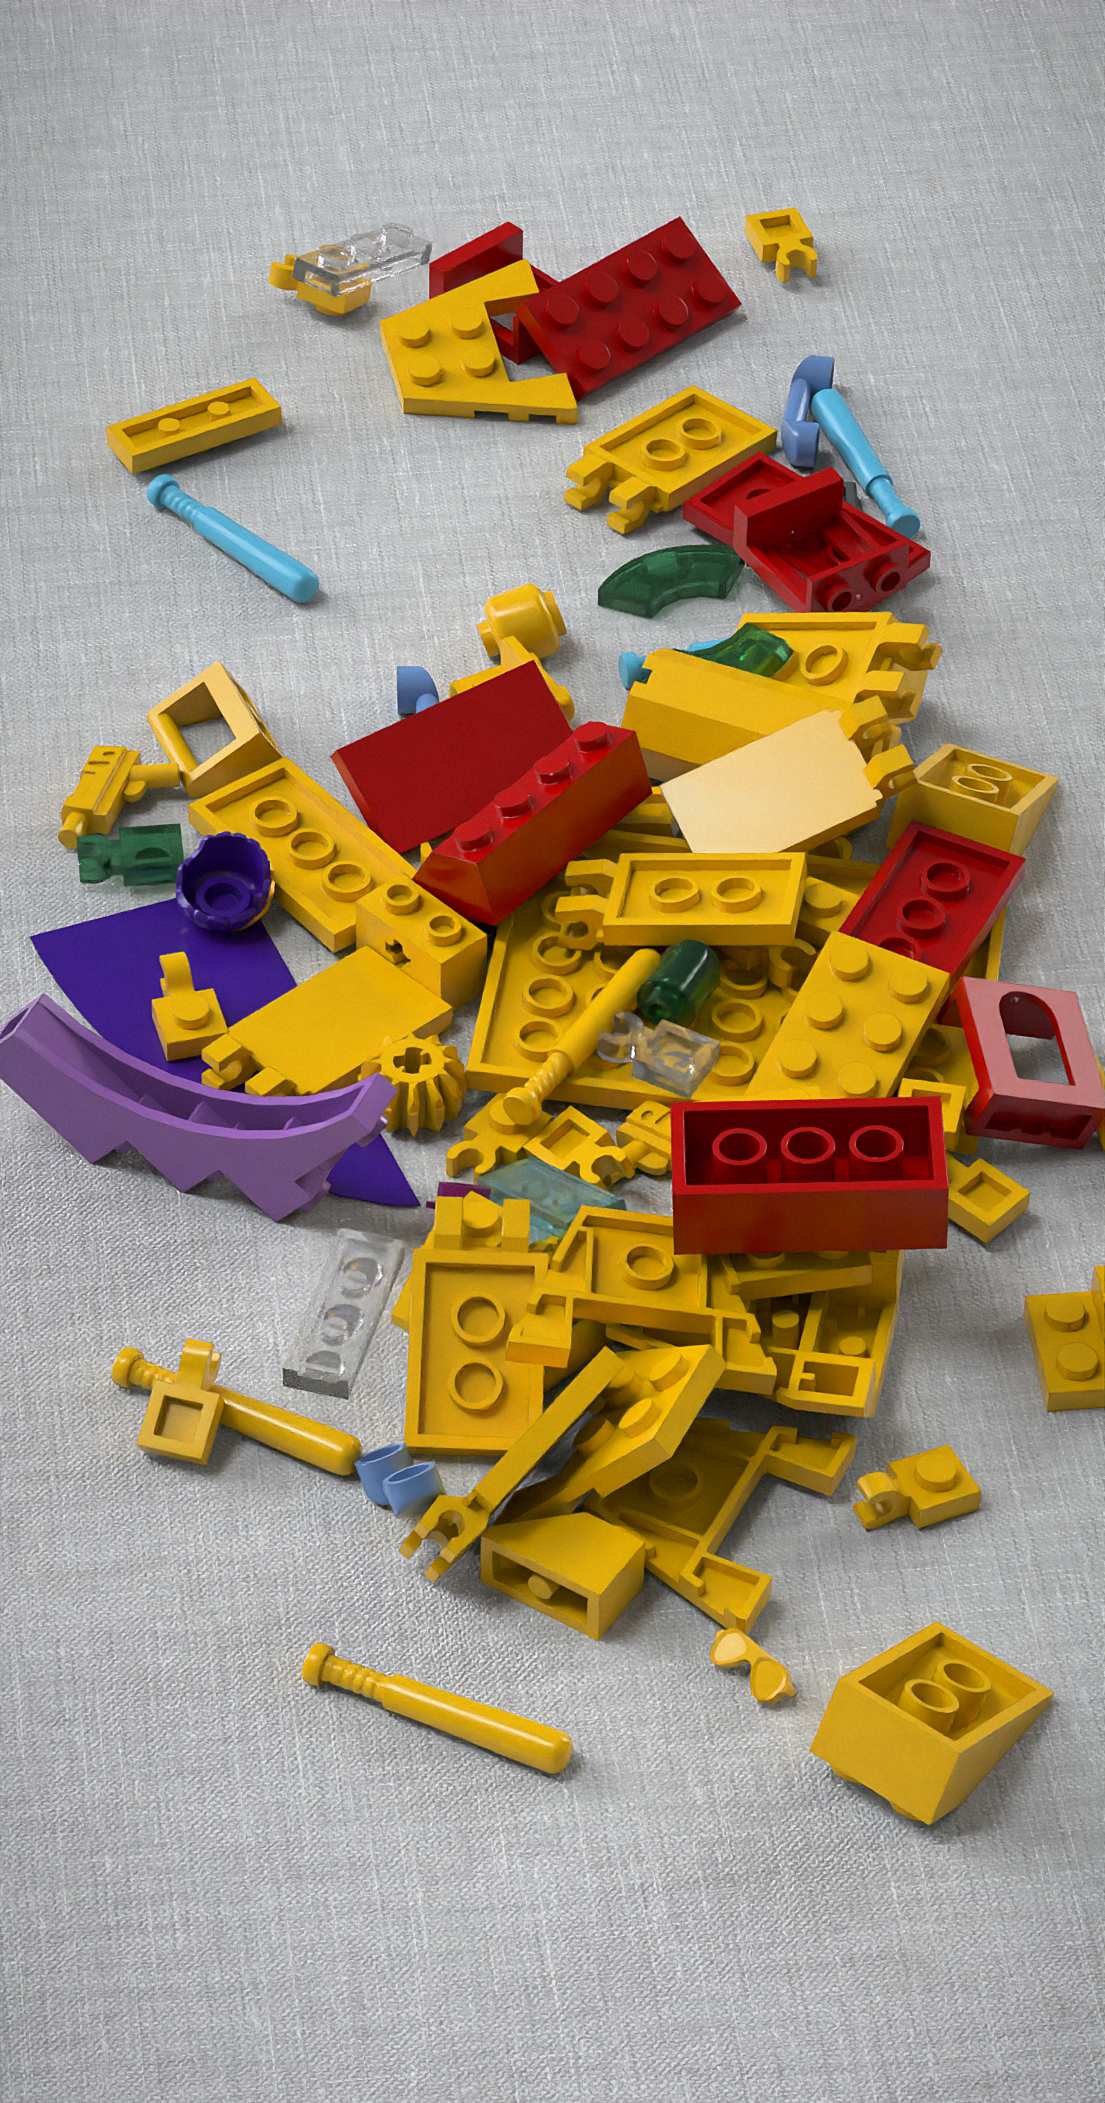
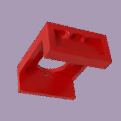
M508 221L429 263V300L523 260V230ZM530 264L539 293L559 283ZM517 315L513 317V331L488 317L499 352L507 359L520 365L542 352Z
M832 467L735 505L733 550L795 613L848 612L906 588L910 543L904 538L881 547L842 509L844 479ZM819 534L846 562L807 577L806 583L774 550L806 537Z
M962 976L936 1019L938 1025L963 1028L979 1086L963 1117L967 1135L1082 1150L1105 1117V1091L1077 993ZM1006 1034L1052 1040L1056 1036L1069 1085L1018 1078Z

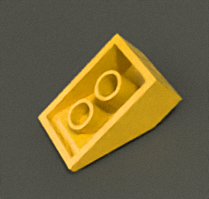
M946 743L913 770L918 783L899 792L885 847L893 849L913 819L1022 857L1057 789L1060 778Z
M935 1621L838 1679L809 1751L828 1762L831 1769L841 1778L853 1783L863 1784L889 1800L892 1808L902 1816L916 1821H923L930 1826L960 1806L1047 1708L1055 1692Z

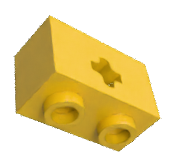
M401 873L355 901L356 950L365 945L369 946L451 1005L453 1011L483 993L487 977V934L410 878Z

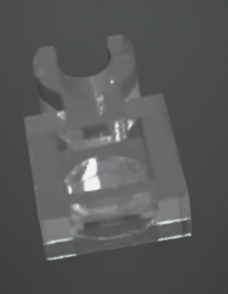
M616 1011L614 1014V1035L606 1031H601L598 1035L597 1054L601 1058L614 1063L631 1061L633 1062L632 1077L687 1099L691 1098L719 1059V1041L663 1019L655 1030L644 1027L642 1020L638 1016L626 1011Z

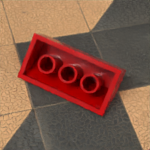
M589 721L574 730L571 737L548 756L539 759L533 768L512 786L499 792L483 810L468 822L458 826L448 839L429 854L411 880L462 917L497 926L568 865V862L575 860L653 793L636 731L607 725L604 722Z

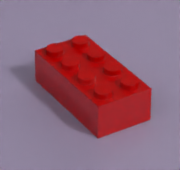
M941 1096L670 1102L674 1255L947 1249L949 1186Z

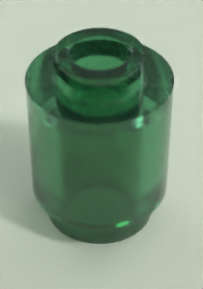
M691 939L683 940L664 951L637 992L638 1006L650 1023L668 1031H683L693 1024L719 984L720 961L716 953L706 944Z

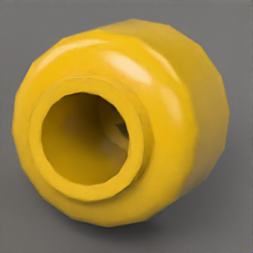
M533 583L523 584L487 599L484 604V613L487 621L476 625L488 657L497 654L501 656V640L514 636L528 653H534L541 660L557 653L560 648L559 637L567 634L552 591L549 590L542 593L541 589Z

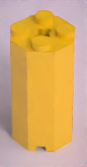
M662 648L647 655L642 668L652 670V673L646 684L634 681L627 697L621 728L636 731L648 777L668 782L828 708L829 712L838 709L841 715H843L849 706L856 703L668 648ZM890 724L893 732L892 735L860 750L866 764L870 762L874 755L899 745L901 728L899 726ZM885 800L877 803L880 814L884 807ZM860 826V827H858V828H856V829H854V830H851V831H849V832H847V833H845V834H843V835H844V836H848L849 834H851V833L855 832L856 830L860 829L862 826Z

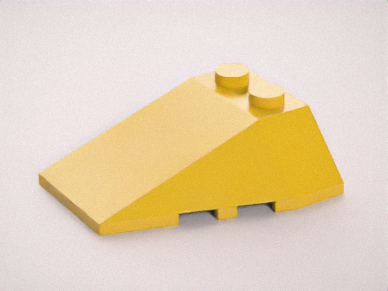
M868 1250L872 1262V1284L742 1301L747 1313L755 1315L760 1327L761 1336L759 1342L765 1357H772L777 1368V1377L772 1395L754 1394L797 1410L863 1418L875 1417L897 1322L905 1250ZM621 1323L606 1324L605 1327L606 1337L639 1350L708 1344L712 1346V1337L706 1334L690 1332L672 1333L659 1328Z

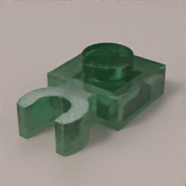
M180 823L119 828L118 840H109L100 835L78 837L77 854L80 882L96 884L106 881L112 875H123L124 887L176 883L178 867L184 862Z

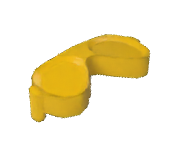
M728 1628L726 1630L720 1629L716 1633V1640L710 1650L711 1662L722 1669L750 1663L751 1694L757 1701L762 1704H773L784 1696L792 1698L796 1694L795 1688L792 1687V1678L789 1670L738 1628Z

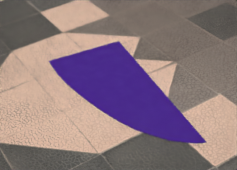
M177 898L29 936L38 955L57 985L103 1039L125 1053L171 1075L202 1084V1073L213 1068L202 1060V1055L167 1061L152 1018V999L164 997L160 979L165 977L160 964V956L185 952L191 970L194 990L214 989L227 1029L298 986L261 919L248 928L237 932L209 931L189 921L179 907ZM256 1071L249 1079H251L252 1077H254V1076H255L256 1074H258L259 1072ZM245 1082L229 1091L247 1094L245 1092ZM381 1133L362 1148L356 1142L350 1145L326 1178L331 1184L328 1192L340 1197L389 1206H421Z

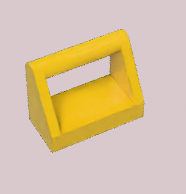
M219 660L163 700L147 714V721L170 763H179L180 781L187 794L191 797L196 798L208 795L284 757L249 694ZM224 716L236 740L199 766L178 728Z

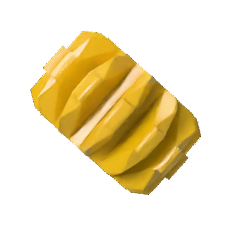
M411 1030L406 1039L398 1040L390 1035H386L381 1047L367 1048L366 1057L361 1066V1074L358 1075V1082L380 1072L398 1090L383 1112L388 1118L385 1126L387 1133H392L399 1128L409 1129L414 1138L420 1128L426 1127L439 1133L444 1120L458 1119L459 1110L462 1108V1102L464 1101V1094L467 1093V1077H465L464 1064L461 1063L456 1046H442L437 1034L424 1040L418 1039Z

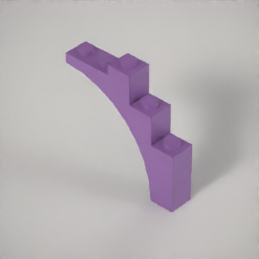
M45 993L9 1017L0 1029V1079L91 1164L113 1149L119 1154H123L133 1146L182 1193L204 1179H207L212 1184L226 1175L274 1222H277L298 1208L303 1213H306L324 1198L331 1187L326 1178L334 1165L345 1154L350 1145L356 1142L362 1148L380 1134L388 1122V1118L383 1112L398 1091L380 1072L346 1088L310 1096L263 1097L215 1089L171 1075L125 1053L83 1026Z

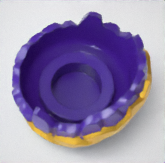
M224 831L216 836L207 835L203 837L198 849H195L190 858L185 859L177 870L175 897L179 907L190 922L209 931L237 932L244 930L257 922L268 911L275 891L274 871L266 852L261 848L259 842L252 838L248 839L246 835L241 833L232 834L230 831Z

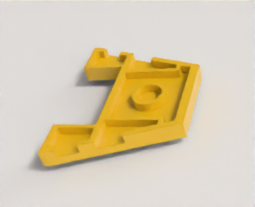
M528 259L515 262L380 321V338L404 414L474 418L475 411L505 412L508 421L529 422L530 414L556 416V424L570 425L578 423V407L566 373L513 382L509 381L488 318L515 313L523 302L539 294Z
M586 1205L580 1207L553 1255L550 1269L541 1285L535 1287L527 1301L523 1317L519 1324H514L509 1333L505 1353V1361L567 1368L571 1350L572 1317L595 1320L603 1324L621 1323L659 1328L672 1333L690 1332L710 1335L712 1337V1347L728 1364L714 1388L772 1395L777 1377V1368L773 1358L765 1357L760 1345L761 1330L755 1315L747 1313L739 1295L741 1282L729 1254L674 1255L673 1217Z
M711 1344L614 1352L626 1365L589 1409L591 1414L600 1413L596 1418L588 1422L575 1436L573 1444L577 1450L560 1475L515 1491L493 1526L572 1514L584 1493L594 1488L603 1498L670 1459L728 1365Z
M695 1417L670 1459L603 1498L593 1488L584 1501L583 1512H587L610 1524L622 1526L634 1536L644 1540V1567L725 1628H738L745 1635H748L771 1597L772 1576L714 1555L764 1473L772 1474L832 1496L856 1456L857 1436L849 1433L832 1432L831 1441L797 1437V1428L772 1425L767 1434L730 1430V1420Z

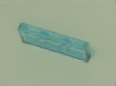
M533 1156L476 1178L477 1185L491 1188L490 1201L502 1207L503 1199L531 1200L530 1224L560 1239L564 1238L582 1205L627 1211L623 1198Z

